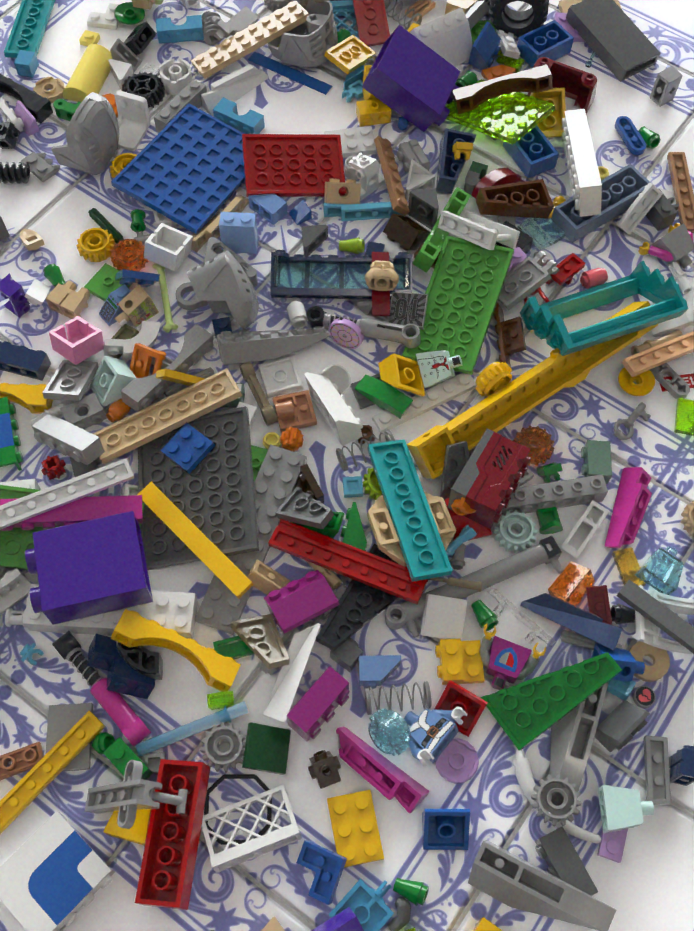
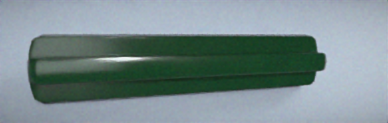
M96 208L88 211L89 216L103 230H108V233L112 234L116 244L124 241L123 235Z

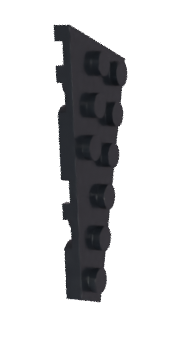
M373 544L369 553L397 563L379 550L378 545ZM352 579L339 600L340 605L333 609L317 635L316 642L335 651L398 597Z

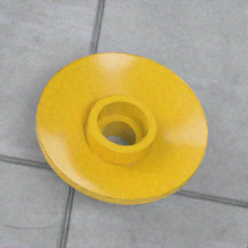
M624 367L618 375V382L626 393L632 396H645L653 390L655 377L650 370L632 377Z

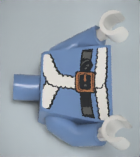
M456 707L453 710L434 709L431 711L424 709L419 716L409 711L404 718V722L410 726L407 733L409 736L408 745L412 756L419 760L424 767L427 766L425 762L428 759L434 763L459 732L455 722L462 725L463 721L460 718L468 714L461 707Z

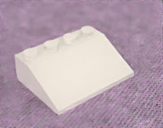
M462 7L410 31L412 35L454 67L469 60L473 43L469 21Z

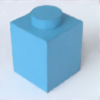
M20 50L14 65L19 76L33 78L39 63L35 52Z

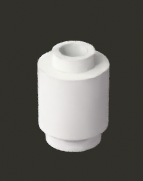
M299 301L291 302L287 306L291 325L297 329L305 327L308 319L304 304Z

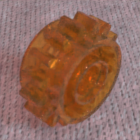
M124 239L115 244L114 249L111 250L112 255H110L113 267H117L119 271L122 269L140 271L142 268H145V264L149 261L144 258L145 245H142V241Z
M529 426L526 429L523 427L521 432H517L513 439L514 442L530 448L529 457H531V460L528 464L529 466L530 464H535V466H538L539 463L545 464L546 460L551 458L555 449L553 447L554 441L551 440L552 435L548 434L546 429L539 428V426Z

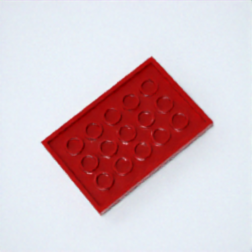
M242 134L246 197L263 194H276L279 197H324L325 182H330V179H340V182H345L340 135ZM341 187L339 189V195L344 196L346 194V188Z

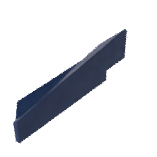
M547 593L524 600L520 604V606L611 650H615L623 630L621 627L603 623V618Z

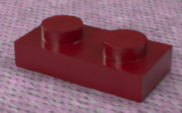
M607 585L586 587L589 612L603 618V623L612 625Z

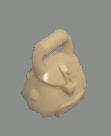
M375 260L371 263L370 270L365 274V281L369 289L393 291L399 282V275L395 272L394 265L390 261Z

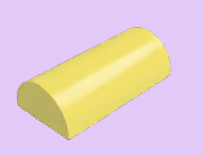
M98 44L87 46L63 90V99L82 102L92 92L99 94L111 71L108 60L112 59V56L107 48Z

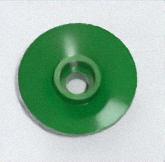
M132 2L121 3L114 11L116 19L127 25L138 24L145 18V10L133 7Z

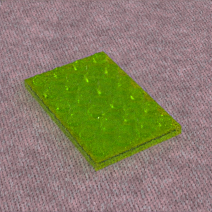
M481 79V80L477 81V83H480V82H483V81H486V80H482V79ZM516 92L494 97L472 111L458 114L453 100L450 104L446 105L450 109L446 119L514 144L554 112L555 104Z

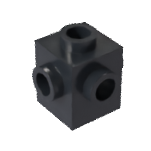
M11 122L0 123L1 149H15L20 131Z

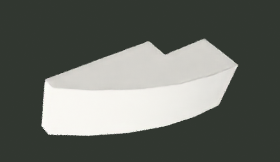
M592 500L560 548L577 559L609 514V510Z

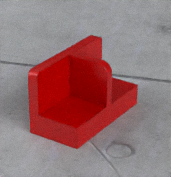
M574 253L570 254L556 265L559 271L554 275L550 274L551 279L546 284L550 285L555 281L560 286L564 283L569 285L572 282L573 276L582 270L586 263Z

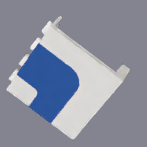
M58 811L0 866V900L26 931H59L64 925H70L78 916L76 913L82 906L87 907L95 899L94 894L100 888L104 889L113 880L111 876L115 873L67 822L66 817Z

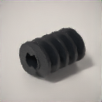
M0 162V183H28L30 177L28 162L25 163V167H23L22 162H19L18 167L15 162H12L11 167L9 162H5V167Z

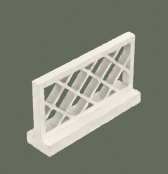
M284 784L204 815L201 826L208 847L210 862L216 873L302 839ZM278 793H282L283 796L280 807L269 803L272 796ZM255 802L263 804L258 816L248 812L251 805ZM267 807L277 811L273 822L262 818ZM235 810L242 813L237 824L227 820L230 813ZM283 813L290 817L292 824L281 827L276 823L280 814ZM246 815L256 819L251 831L241 827ZM212 819L221 821L216 833L208 830L206 821ZM260 821L270 825L267 834L262 836L255 833ZM225 823L235 827L230 839L219 835ZM239 830L249 834L246 842L242 844L234 842ZM217 838L227 842L224 851L215 854L213 846Z

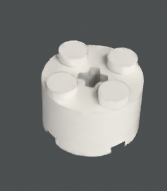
M169 59L160 66V78L165 92L173 97L193 79L190 64L183 59H179L180 61Z

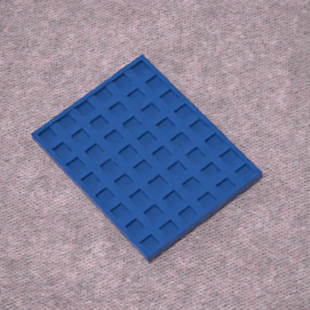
M188 103L111 181V184L114 188L191 232L198 234L245 181L242 134L244 133Z

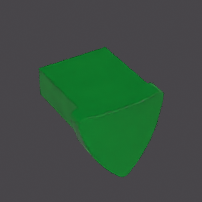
M556 507L537 509L536 515L540 526V534H554L563 531Z

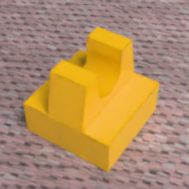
M456 142L453 145L455 160H459L462 153L465 155V160L468 161L473 150V143Z

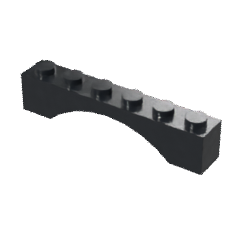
M0 73V92L21 101L36 119V122L43 123L53 113L51 102L48 98L40 96L35 91L29 90L24 85L18 84Z

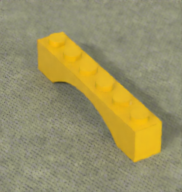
M0 384V398L8 397L10 402L23 406L32 414H42L45 409L52 408L53 399H44L42 392L47 386L45 384Z
M124 610L111 636V639L130 648L136 646H157L180 654L197 668L207 685L225 694L232 686L241 665L233 658L224 657L212 648L201 646L196 640L187 639L179 635L177 631L166 629L160 626L158 622L148 620L133 610Z

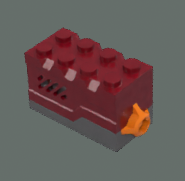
M486 429L451 488L448 509L489 529L492 528L494 523L498 524L502 517L503 509L508 507L512 493L516 492L520 479L524 478L528 470L527 466L531 460V457H529L530 448L505 438L490 429Z

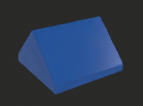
M424 809L422 812L423 850H468L470 809Z

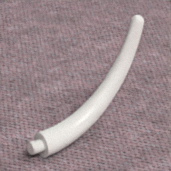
M523 750L516 751V759L512 760L514 772L524 795L533 805L536 800L531 799V795L537 794V792L533 790L536 784L532 776L530 760L525 758ZM566 820L565 826H562L560 822L556 824L557 828L563 827L566 833L596 844L601 842L600 835L584 830Z

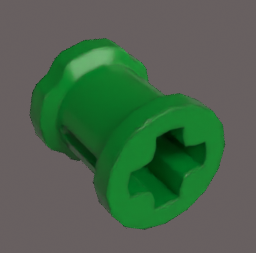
M140 209L131 211L132 223L130 228L132 231L138 233L145 231V212Z

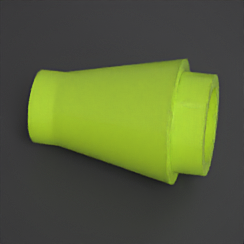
M360 237L340 240L339 250L359 255L364 253L365 241L360 239Z

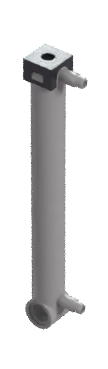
M549 536L540 540L539 544L458 579L475 582L481 581L482 591L543 563L546 565L551 563L557 573L561 574L563 569L558 559L562 551L553 536ZM445 584L422 594L418 605L409 601L401 604H392L386 610V625L390 629L398 630L406 624L410 633L416 638L419 636L413 620L423 616L426 594L464 599L477 593L478 590ZM398 614L401 619L393 620L391 615Z

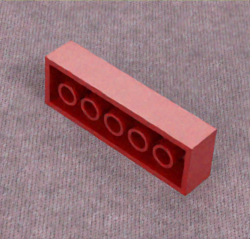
M160 759L156 782L163 785L161 790H155V792L178 796L179 789H187L185 814H177V805L158 802L160 803L159 809H151L135 898L136 904L188 910L211 769L204 762Z

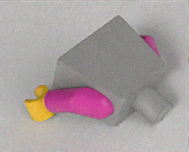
M675 223L674 227L672 225L669 226L668 234L651 244V247L648 242H644L638 250L641 255L650 254L666 261L668 264L678 260L682 267L685 268L693 263L688 256V253L694 250L693 234L687 230L684 223L682 225Z

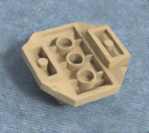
M424 492L446 551L456 533V528L444 499ZM381 495L367 513L379 550L388 555L392 560L402 566H407L384 497Z

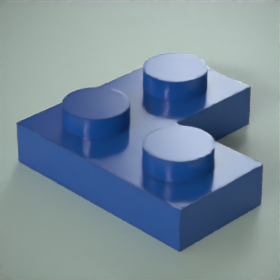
M304 840L296 863L316 872L308 895L330 905L332 904L347 858L309 840Z

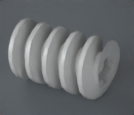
M206 11L202 14L204 41L208 45H215L220 42L214 36L220 29L210 20L214 16L220 18L221 16L213 11Z

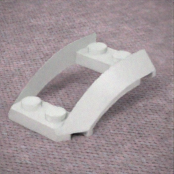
M643 589L674 613L694 615V599L680 598L655 590L650 592ZM635 610L636 633L631 637L667 651L693 654L677 641L659 637L658 627Z

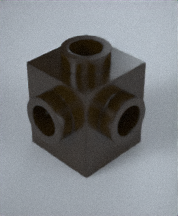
M321 750L314 753V757L309 758L311 766H308L312 780L316 778L320 789L341 781L338 772L341 765L337 755L333 757L330 751Z

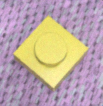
M85 30L79 39L80 45L89 46L90 44H97L100 40V34Z

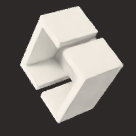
M161 223L154 231V234L152 233L145 241L144 258L176 271L182 264V260L184 261L191 253L193 236Z

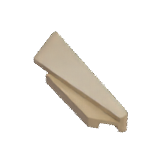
M242 195L235 197L228 206L210 219L198 234L193 233L191 235L193 236L191 249L198 252L209 238L215 237L218 239L220 237V213H241L249 204V199Z

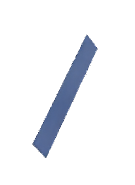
M254 52L248 59L255 64L325 95L333 87L257 52Z

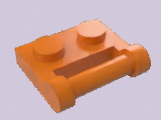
M136 343L134 345L130 370L136 378L148 376L152 357H154L156 360L153 375L157 373V370H161L166 353Z

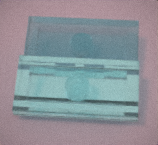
M530 217L517 226L518 229L533 238L532 243L539 250L550 247L565 237V232L550 218L532 219Z

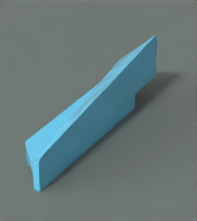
M323 202L324 217L341 216V221L390 218L392 214L402 215L393 210L391 202L332 204Z

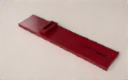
M372 252V262L375 260L389 261V252ZM372 290V316H390V291Z

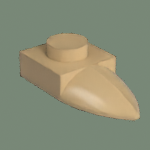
M30 229L21 230L20 238L28 251L37 250L45 245L42 237L37 232Z

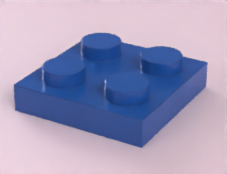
M186 422L161 449V452L190 474L215 447V444Z

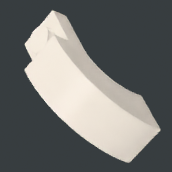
M142 321L140 332L131 339H105L104 353L109 355L122 354V360H131L136 343L150 348L154 346L158 337L160 322Z

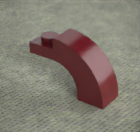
M498 168L489 172L477 183L471 196L476 199L480 188L525 181L522 180V176L509 168Z

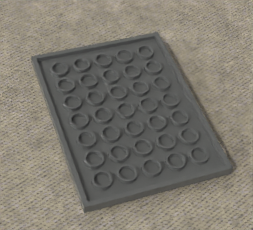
M246 406L205 414L188 423L215 444V447L190 474L161 452V449L183 426L138 447L139 492L152 482L226 556L259 551L249 413ZM145 504L141 534L147 569L153 570L201 561Z

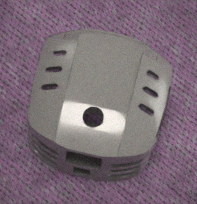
M309 0L306 11L309 13L306 18L307 21L286 33L284 32L283 35L268 43L272 55L282 62L300 67H316L324 64L327 60L324 56L326 50L338 44L332 3L329 1L316 3L313 0Z
M92 92L80 103L66 131L67 145L53 146L51 148L53 155L60 165L92 175L104 172L118 149L119 143L118 120L106 97Z
M228 250L218 254L211 260L187 270L188 278L198 301H208L213 313H231L242 329L254 323L259 309L254 286L243 267Z

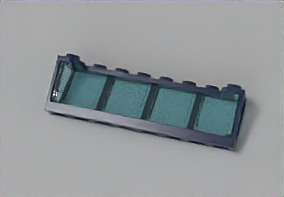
M275 250V252H271V298L372 299V290L369 289L365 281V274L370 270L372 256L365 255L363 258H356L355 255H346L345 257L328 255V257H321V255L314 254L311 257H304L302 254H295L294 257H290L285 250ZM398 252V255H395L394 258L389 256V261L394 265V270L399 275V282L396 288L390 291L391 300L392 292L412 293L413 254Z

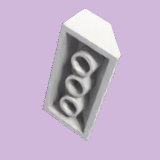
M309 372L305 373L311 399L340 444L344 446L363 437L361 432L363 425L360 419L354 417V411L351 406L346 405L347 402L344 395H339L335 382L331 383L329 378Z

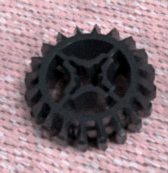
M146 71L144 73L139 72V74L133 73V76H128V79L124 80V84H122L123 92L146 98L148 108H154V105H159V102H162L163 97H165V88L161 78L153 75L152 72L149 74Z

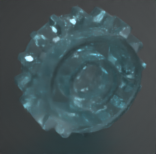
M386 708L379 709L369 718L371 722L368 726V732L374 745L383 753L392 754L393 756L396 754L400 755L410 746L408 742L411 741V733L405 719L396 711L387 710Z

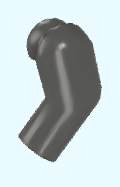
M399 897L395 901L397 917L387 925L390 931H399L410 921L411 904L404 897Z

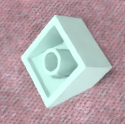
M104 355L90 384V388L95 392L102 406H107L122 398L121 390L133 379H136V376L124 360Z

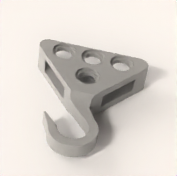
M211 237L208 239L204 262L228 250L248 274L253 286H257L256 269L217 238ZM191 282L183 283L177 288L175 293L176 300L182 309L195 310L208 305L207 301H198V299L187 301L182 298L185 293L194 291Z

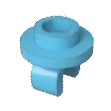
M34 642L31 645L26 644L20 652V655H22L20 660L24 662L27 659L30 664L36 665L37 662L32 659V655L38 653L40 656H43L44 653L40 649H34L36 646Z

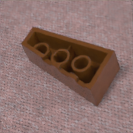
M543 179L480 188L475 200L480 215L548 219L554 208Z

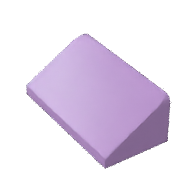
M17 101L14 112L16 117L22 120L24 124L23 130L28 136L39 132L36 119L21 101Z

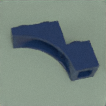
M95 634L88 649L87 666L108 671L106 690L148 699L155 687V679L137 672L127 664L119 653L115 640L108 636Z

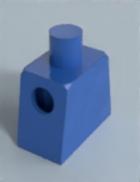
M595 642L591 658L608 652L623 670L612 680L630 682L633 679L634 673L641 675L644 673L645 663L636 661L630 651L617 647L615 650H611Z

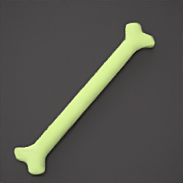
M154 263L152 268L156 269L158 274H160L159 284L166 321L163 330L168 333L170 330H177L178 325L173 323L164 271L165 267Z

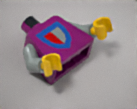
M487 624L483 627L485 636L482 638L480 656L483 666L487 668L486 673L494 677L491 684L494 689L502 690L506 682L514 684L516 680L526 678L537 666L540 660L539 656H543L546 652V646L543 652L536 650L539 643L537 642L533 647L534 653L531 654V649L495 636V625L491 633L486 631Z

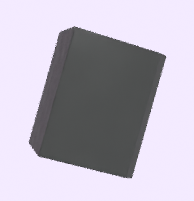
M436 188L411 190L408 203L410 212L407 215L431 230L437 221L439 210Z

